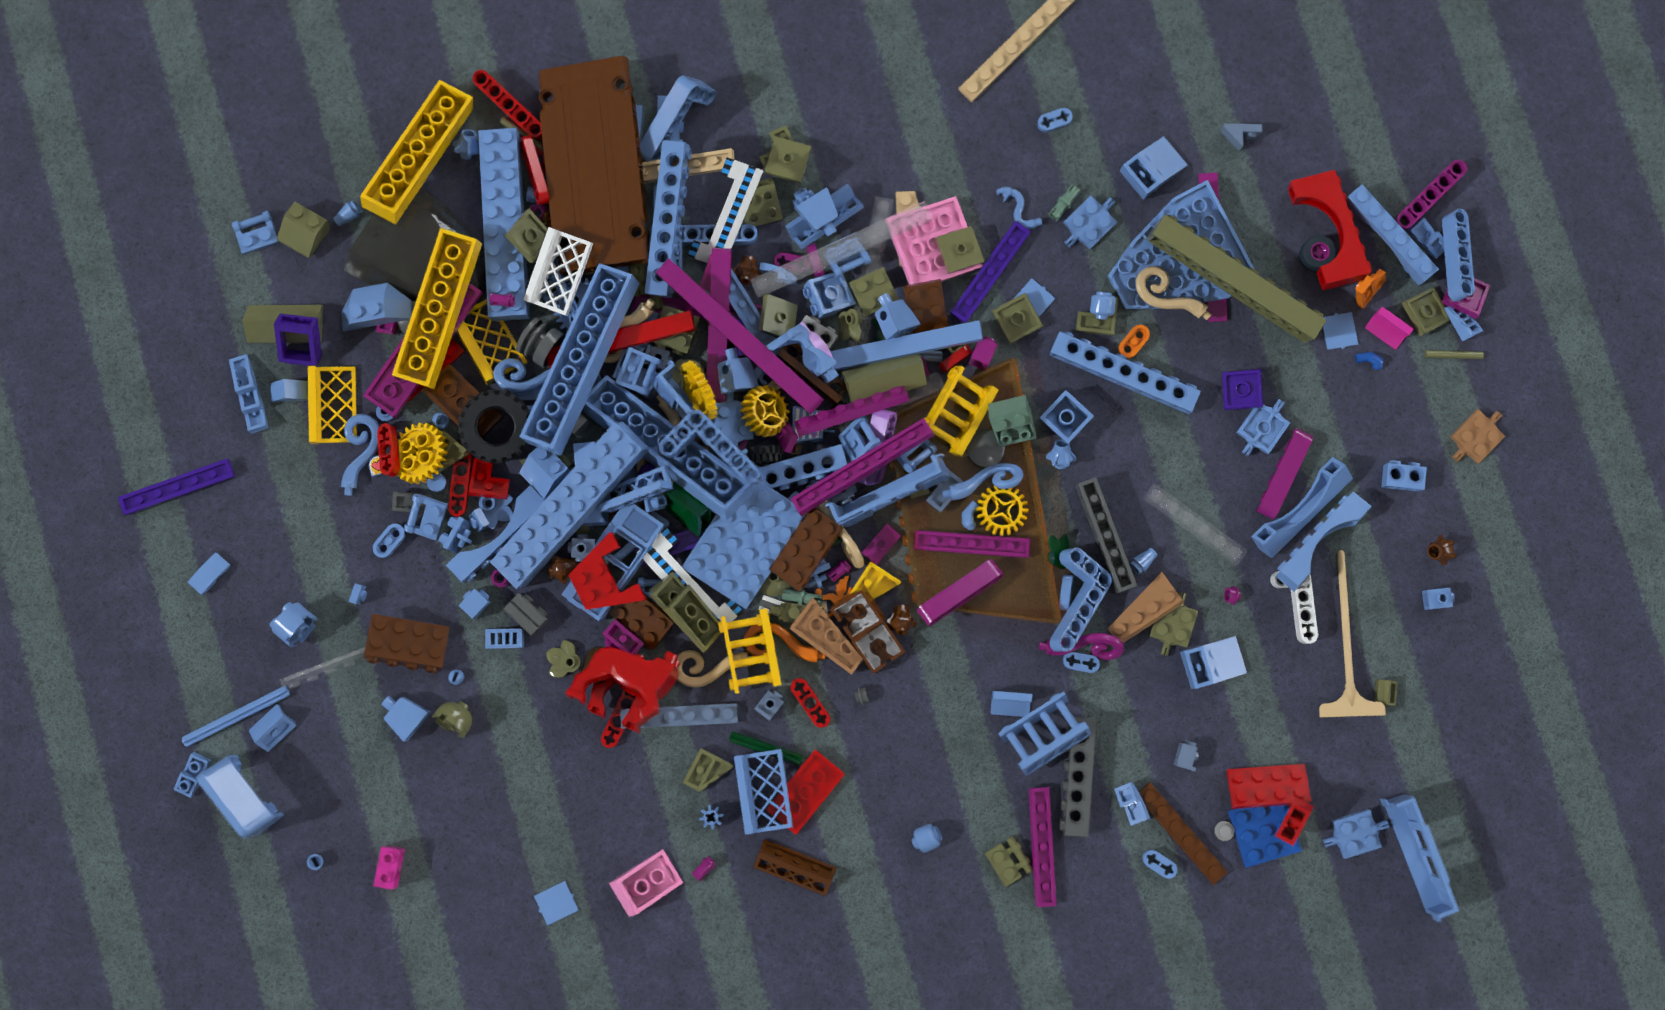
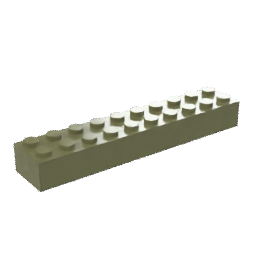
M1164 215L1156 222L1145 239L1146 241L1303 343L1315 340L1327 321L1323 318L1324 315L1321 312L1306 307L1307 303L1300 299H1294L1291 297V293L1283 288L1280 290L1274 286L1275 283L1268 278L1263 279L1255 269L1243 266V262L1236 257L1231 258L1223 248L1211 245L1210 240L1206 237L1197 236L1189 226H1182L1177 223L1178 220L1172 215Z

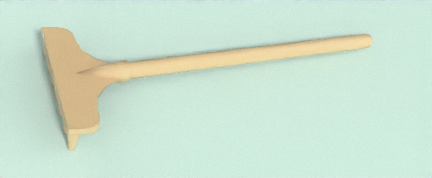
M1343 550L1337 551L1346 684L1343 695L1337 701L1320 705L1319 717L1386 715L1383 703L1364 699L1355 688L1345 553Z

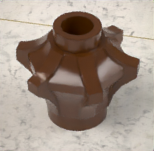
M743 256L740 263L732 269L743 285H749L750 282L755 283L756 278H761V273L756 264L757 260L753 256Z
M1438 535L1437 540L1434 543L1430 542L1427 548L1428 556L1432 560H1438L1442 565H1447L1449 559L1456 558L1457 556L1453 548L1455 541H1449L1443 535Z
M554 555L550 567L547 568V572L551 579L555 578L562 584H565L569 578L568 575L577 566L571 557L560 558Z
M905 605L895 606L892 616L886 621V624L890 625L889 629L895 630L897 635H906L910 628L916 627V622L910 615L909 607Z

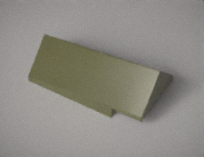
M249 305L242 319L247 343H276L274 323L280 313L318 318L320 342L322 343L323 305ZM285 332L286 343H309L308 334Z
M919 354L871 363L842 372L851 403L857 399L870 397L875 393L891 390L893 387L904 386L908 393L909 390L927 386L923 361Z
M671 572L649 589L650 596L703 653L706 652L721 634L718 626L720 621L690 584L684 586L674 572Z

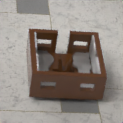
M865 585L834 603L830 608L839 622L843 617L848 621L843 626V629L851 641L879 625L885 619V615Z
M885 621L851 642L873 674L886 666L885 661L888 659L893 661L905 652Z

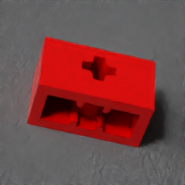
M1295 797L1276 837L1294 846L1314 806Z

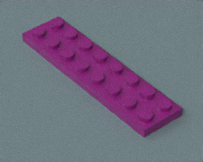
M470 283L452 337L483 294L482 291ZM404 337L363 395L394 418L397 417L419 385L392 375Z

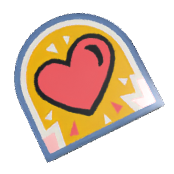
M374 456L369 461L372 477L383 475L380 471L379 456Z

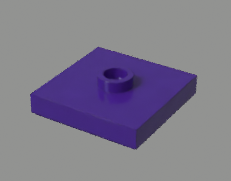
M1261 369L1222 372L1225 411L1263 408Z

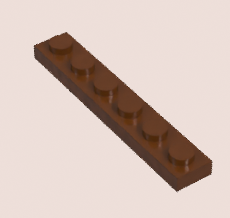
M1150 782L1139 791L1147 810L1212 885L1228 873Z

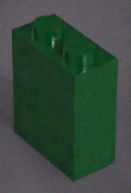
M673 482V489L664 492V497H666L667 501L665 510L700 537L712 521V510L676 482Z

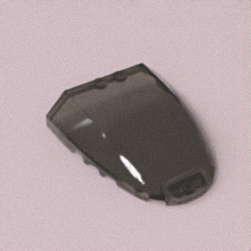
M421 187L397 224L375 213L372 214L349 250L344 272L369 286L389 283L410 300L416 301L440 228L471 238H477L450 209ZM481 246L470 280V284L483 292L476 304L487 294L485 250L483 246Z

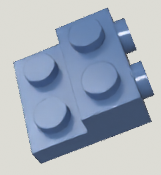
M834 273L810 279L804 285L803 294L806 299H810L812 304L810 306L811 313L817 316L819 320L856 305L843 274L841 277L836 278Z

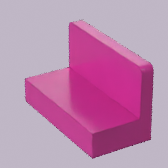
M1384 307L1376 311L1365 327L1393 349H1397L1404 338L1413 331L1412 327Z

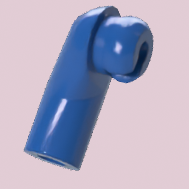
M1373 352L1355 354L1356 363L1370 362L1374 370L1382 369L1384 361Z

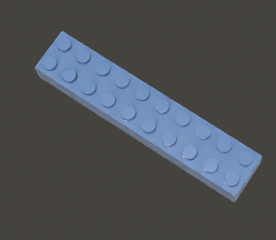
M517 128L478 130L488 318L492 322L530 319L529 302L523 300L528 287L527 259L505 237V233L524 213L520 133ZM511 293V295L515 296V305L511 308H507V306H490V294L507 295Z
M599 263L519 436L528 444L560 456L562 455L640 284L632 274Z
M606 375L591 389L582 409L583 413L606 430L614 422H624L650 448L643 456L645 460L656 468L667 466L670 479L727 521L752 495L751 484L744 481L732 468L694 440L675 458H669L662 454L659 449L660 442L675 426L621 385L616 384L609 376ZM681 431L680 438H686L687 435ZM670 443V444L667 445V447H666V452H667V453H670V452L673 451V449H674V444H673V443Z
M614 422L490 563L515 589L526 587L595 511L598 504L604 501L650 448L624 422Z

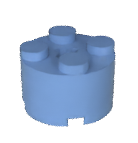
M288 602L283 607V612L271 621L270 627L277 637L293 648L297 646L296 642L300 641L302 643L316 627L313 624L314 620L317 621L318 619L300 603L292 604Z

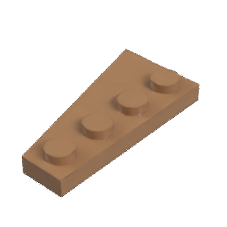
M1161 572L1111 624L1108 630L1111 635L1118 637L1124 643L1184 604V602L1163 572Z
M812 597L789 629L852 675L863 658Z

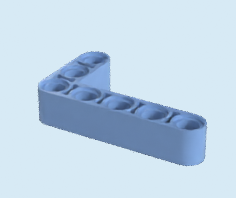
M684 75L680 76L640 143L641 158L645 162L660 160L662 141H671L693 102L705 105L710 104L716 96V91L701 80Z
M741 224L733 245L755 244L758 240L757 229L753 225ZM682 225V235L679 236L678 241L680 253L676 258V263L681 270H683V246H692L694 240L708 245L710 239L707 238V234L714 232L716 225ZM696 232L698 235L695 239H689V233ZM746 232H753V238H745L744 235ZM669 234L664 236V243H667L670 240ZM664 253V262H665V261L668 259V254H667V253Z
M699 410L691 411L660 442L659 449L661 453L669 458H675L700 435L744 481L751 485H757L762 480L763 476L760 469ZM699 415L702 416L701 423L695 425L694 418ZM687 429V430H688V435H687V437L684 438V439H681V438H680V433H681V431ZM715 429V436L709 439L707 437L708 431ZM670 443H673V444H674V449H673V451L670 452V453H667V452H666V447H667V445L670 444ZM728 443V451L721 452L722 444ZM741 456L743 458L742 464L735 466L734 460ZM755 470L757 474L755 479L749 480L748 473Z
M1080 548L1065 549L1060 553L1059 559L1062 565L1082 580L1084 584L1050 639V647L1055 652L1071 651L1112 583L1110 573Z

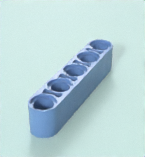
M1457 209L1442 219L1448 295L1455 302H1459L1472 295L1475 291L1469 220L1467 213L1463 209Z

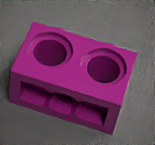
M984 336L983 341H978L969 364L986 371L998 345L994 343L995 340Z

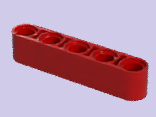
M477 70L472 78L474 84L528 135L538 141L542 140L541 123L486 71ZM482 77H487L486 82L484 84H480V79ZM500 89V94L493 97V92ZM509 102L514 103L511 109L506 108ZM523 114H527V119L524 122H520V117ZM536 127H540V132L534 135L533 130Z

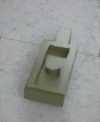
M788 602L781 603L780 607L770 606L769 613L779 615L778 620L793 623L806 605Z

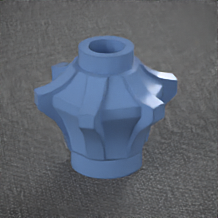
M463 130L460 137L453 142L455 146L454 152L460 153L461 158L471 159L473 155H480L476 132Z
M1057 440L1052 450L1046 454V459L1050 460L1055 468L1064 469L1070 466V462L1076 461V456L1071 451L1070 443L1067 444L1064 440Z

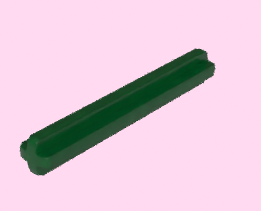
M732 732L729 737L730 742L758 752L782 749L783 760L796 765H801L804 758L802 754L737 732ZM772 754V755H770V756H773V757L778 758V754Z

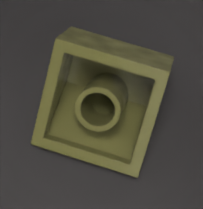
M294 202L283 217L277 241L310 259L329 232L330 226L327 219Z

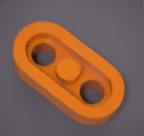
M1144 325L1134 326L1119 344L1118 353L1126 356V359L1133 358L1149 339V329ZM1141 332L1143 337L1137 338L1136 333ZM1124 347H1130L1131 351L1126 353Z

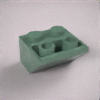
M1026 395L988 404L989 420L999 447L1036 438L1031 409Z

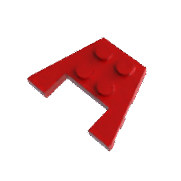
M613 532L608 533L568 575L585 610L647 600L639 584L620 592L603 558L605 555L621 548Z

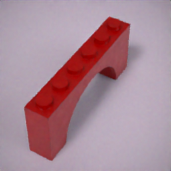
M1335 170L1292 180L1288 186L1292 204L1310 205L1320 209L1330 217L1339 234L1340 245L1338 255L1330 263L1321 266L1317 272L1322 291L1364 280L1372 271L1371 264L1366 260L1365 247L1360 243L1359 230L1354 226L1353 213L1351 209H1348L1347 196L1345 192H1342L1341 179L1336 175Z

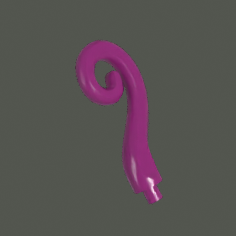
M1093 633L1080 636L1071 651H1053L1050 647V639H1047V643L1039 642V650H1046L1047 655H1065L1083 646L1093 644L1091 647L1093 656L1101 660H1113L1122 655L1124 645L1116 636L1105 633ZM1107 644L1113 646V648H1114V649H1112L1111 651H1107V652L1100 651V650H1106V649H1107Z

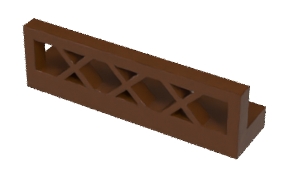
M790 344L784 346L776 356L832 404H837L847 390L846 384L838 377L833 379L834 381L825 384L801 364L800 360L803 357H800V353L803 355V352L799 345ZM790 345L796 349L797 357H792L786 352ZM831 383H837L843 387L839 394L830 388Z
M766 839L763 840L753 868L824 896L828 892L837 868ZM760 859L769 862L770 865L760 863ZM783 867L787 869L788 872H782L779 868ZM797 875H803L806 879H800ZM815 882H821L826 884L825 888L820 887Z

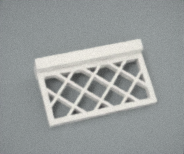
M548 227L523 300L568 316L593 243ZM562 236L566 237L570 244L564 249L560 246ZM581 243L585 244L584 253L578 255L575 247ZM572 249L575 258L567 261L564 252ZM560 255L563 264L555 267L554 259ZM577 261L579 265L578 271L572 274L569 265ZM565 267L569 276L560 279L557 271ZM554 273L557 282L549 286L548 276ZM570 279L573 285L571 290L566 292L562 283ZM559 285L562 294L554 298L551 289ZM548 291L551 300L546 303L540 302L542 294ZM564 297L566 305L564 310L558 308L556 301Z

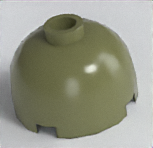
M452 701L445 702L432 716V718L437 717L435 722L445 730L457 731L459 733L457 737L460 738L466 736L473 721L472 715L468 711L469 707L461 701L458 703Z

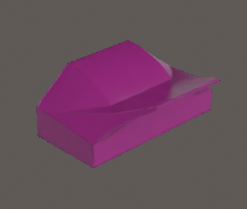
M616 619L602 633L605 637L606 647L618 648L634 655L644 646L640 639Z

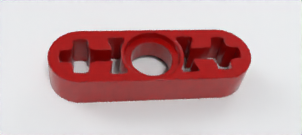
M383 423L377 431L380 471L386 476L394 477L400 470L397 429L390 424ZM391 446L390 453L386 455V449Z
M802 678L793 680L791 691L812 722L819 728L826 727L830 722V716L808 683ZM795 683H804L803 690L805 692L809 690L811 694L804 696L801 700L799 696L802 693L799 690H794L796 687ZM808 697L816 700V706L812 709L805 706V700ZM818 706L822 708V710H819V713L821 715L825 714L827 717L825 718V724L817 723V715L814 714L812 716L810 714Z

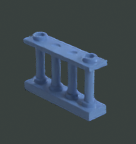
M1065 692L1055 694L1048 702L1012 725L1005 726L998 733L1004 743L1010 740L1022 760L1018 764L1025 776L1092 735L1085 721L1081 724L1077 723L1065 704L1069 700ZM1057 709L1060 710L1071 726V730L1065 734L1060 733L1049 716L1050 713ZM1041 719L1055 738L1048 745L1044 744L1032 726ZM1025 729L1038 747V751L1033 755L1027 754L1016 737L1017 734Z

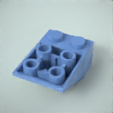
M1163 136L1123 164L1120 172L1144 200L1184 169L1187 164Z
M1236 636L1180 652L1191 689H1197L1247 673Z

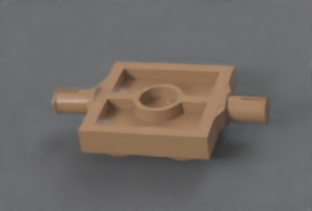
M1479 409L1475 410L1450 436L1459 448L1452 458L1459 462L1464 455H1467L1476 463H1480L1505 437L1495 425L1502 417V414L1495 411L1488 418Z

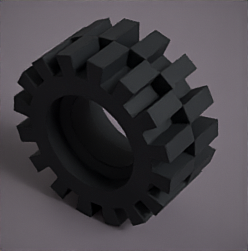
M775 445L750 447L749 459L755 465H770L784 461L783 448Z

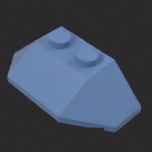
M389 283L353 289L341 312L342 330L350 331L410 320L413 312L412 300Z

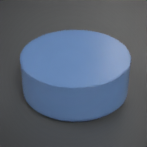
M433 473V479H427V486L433 492H442L447 486V479L440 473L438 475Z

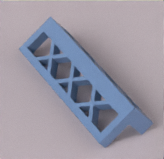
M848 184L831 194L839 217L832 220L835 227L864 208ZM853 203L856 204V205L853 206L852 208H848V207H849L850 205H852ZM801 216L785 226L793 241L801 249H804L825 234L822 228L813 231ZM804 236H808V238H806L802 242L800 241V239Z
M662 466L619 483L613 489V491L618 493V496L611 499L609 494L605 498V502L598 504L599 511L614 512L673 489L668 467ZM662 472L664 480L655 481L658 474ZM644 479L649 481L648 485L640 488ZM628 485L634 488L633 491L625 494Z

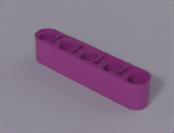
M1462 160L1453 161L1394 218L1404 231L1409 229L1466 173V163ZM1452 167L1457 168L1459 174L1454 173ZM1439 180L1444 181L1446 186H1441ZM1426 193H1430L1433 199H1428ZM1413 206L1419 208V213L1413 210ZM1400 218L1406 221V226L1400 223Z
M1297 428L1293 430V436L1291 440H1288L1284 449L1285 453L1283 457H1280L1276 465L1277 470L1275 474H1272L1268 482L1269 487L1267 491H1264L1260 499L1259 508L1256 507L1255 510L1271 519L1277 516L1314 437Z
M990 559L926 601L917 609V612L928 626H932L999 581L1004 573Z

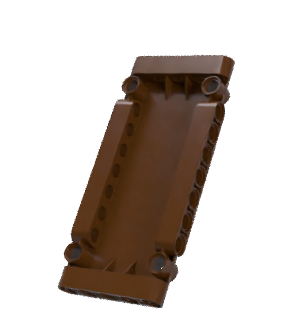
M616 56L539 71L541 91L539 100L542 103L540 121L551 227L593 243L583 273L596 271L599 263L612 268L647 263L649 259V232L646 229L648 213L636 104L632 95L633 86L630 83L628 58ZM626 83L625 87L620 90V85ZM550 96H553L552 100L550 102H547V99ZM638 230H642L641 235L639 237H635V233ZM563 236L560 242L561 248L565 242H568V246L570 245L568 239ZM581 243L575 247L578 255L584 253L585 244ZM572 249L564 252L567 261L575 258ZM559 255L558 265L560 266L563 264V260ZM577 261L569 265L572 274L578 271L579 265ZM565 267L559 270L561 275H568Z

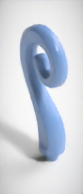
M508 358L496 365L493 375L496 383L502 389L513 393H523L543 386L550 369L528 381L512 382L504 377V371L509 367L517 368L518 371L516 373L510 374V379L512 381H519L526 375V367L520 360Z
M367 414L352 416L344 428L346 439L354 445L364 444L369 435L367 431H363L359 437L354 436L353 428L357 424H365L371 430L369 446L348 465L343 474L341 487L345 488L344 495L352 496L353 488H357L359 472L378 451L377 431L380 426L372 416Z
M998 463L986 467L969 480L950 485L949 490L942 491L943 498L951 497L952 501L965 498L992 475H994L992 482L996 487L1000 489L1015 487L1021 483L1023 471L1019 466L1011 463ZM1006 473L1013 475L1009 480H1002L1006 478Z

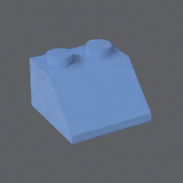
M1065 390L1044 412L1040 419L1068 444L1094 415Z
M537 447L528 455L519 473L546 500L571 471L554 453Z

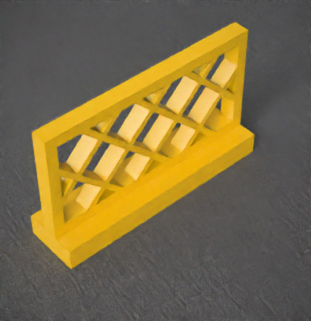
M486 299L474 305L469 312L470 315L476 316L474 325L463 321L456 332L488 386L495 381L492 370L493 362L499 363L502 361L495 359L497 349L508 352L506 359L509 358L510 353L519 355L523 364H526L527 360L523 354L515 351L517 343L504 321H496L500 322L502 326L500 333L489 330L492 321L488 316L480 314L481 308L487 305ZM479 317L489 320L487 329L476 326ZM475 329L485 332L483 341L474 339ZM488 333L498 336L496 345L486 343ZM501 337L510 339L509 349L498 346ZM484 345L495 348L492 357L484 356L482 353ZM507 368L504 371V375L516 370L517 368Z
M308 366L309 443H350L339 434L347 423L339 414L348 407L352 411V416L357 415L356 367ZM344 371H352V378L345 384L339 376ZM321 372H330L334 377L325 384L321 380ZM336 379L344 385L337 393L329 387ZM346 388L352 392V398L347 403L339 397ZM326 389L334 394L327 403L321 398V393ZM336 398L345 404L338 412L329 406ZM327 407L335 414L328 422L321 415ZM337 416L345 423L338 431L330 425ZM357 425L353 428V435L356 437ZM327 426L335 432L330 439H322V431Z

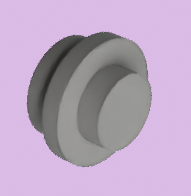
M1221 821L1215 826L1214 832L1218 839L1228 841L1234 835V827L1227 821Z

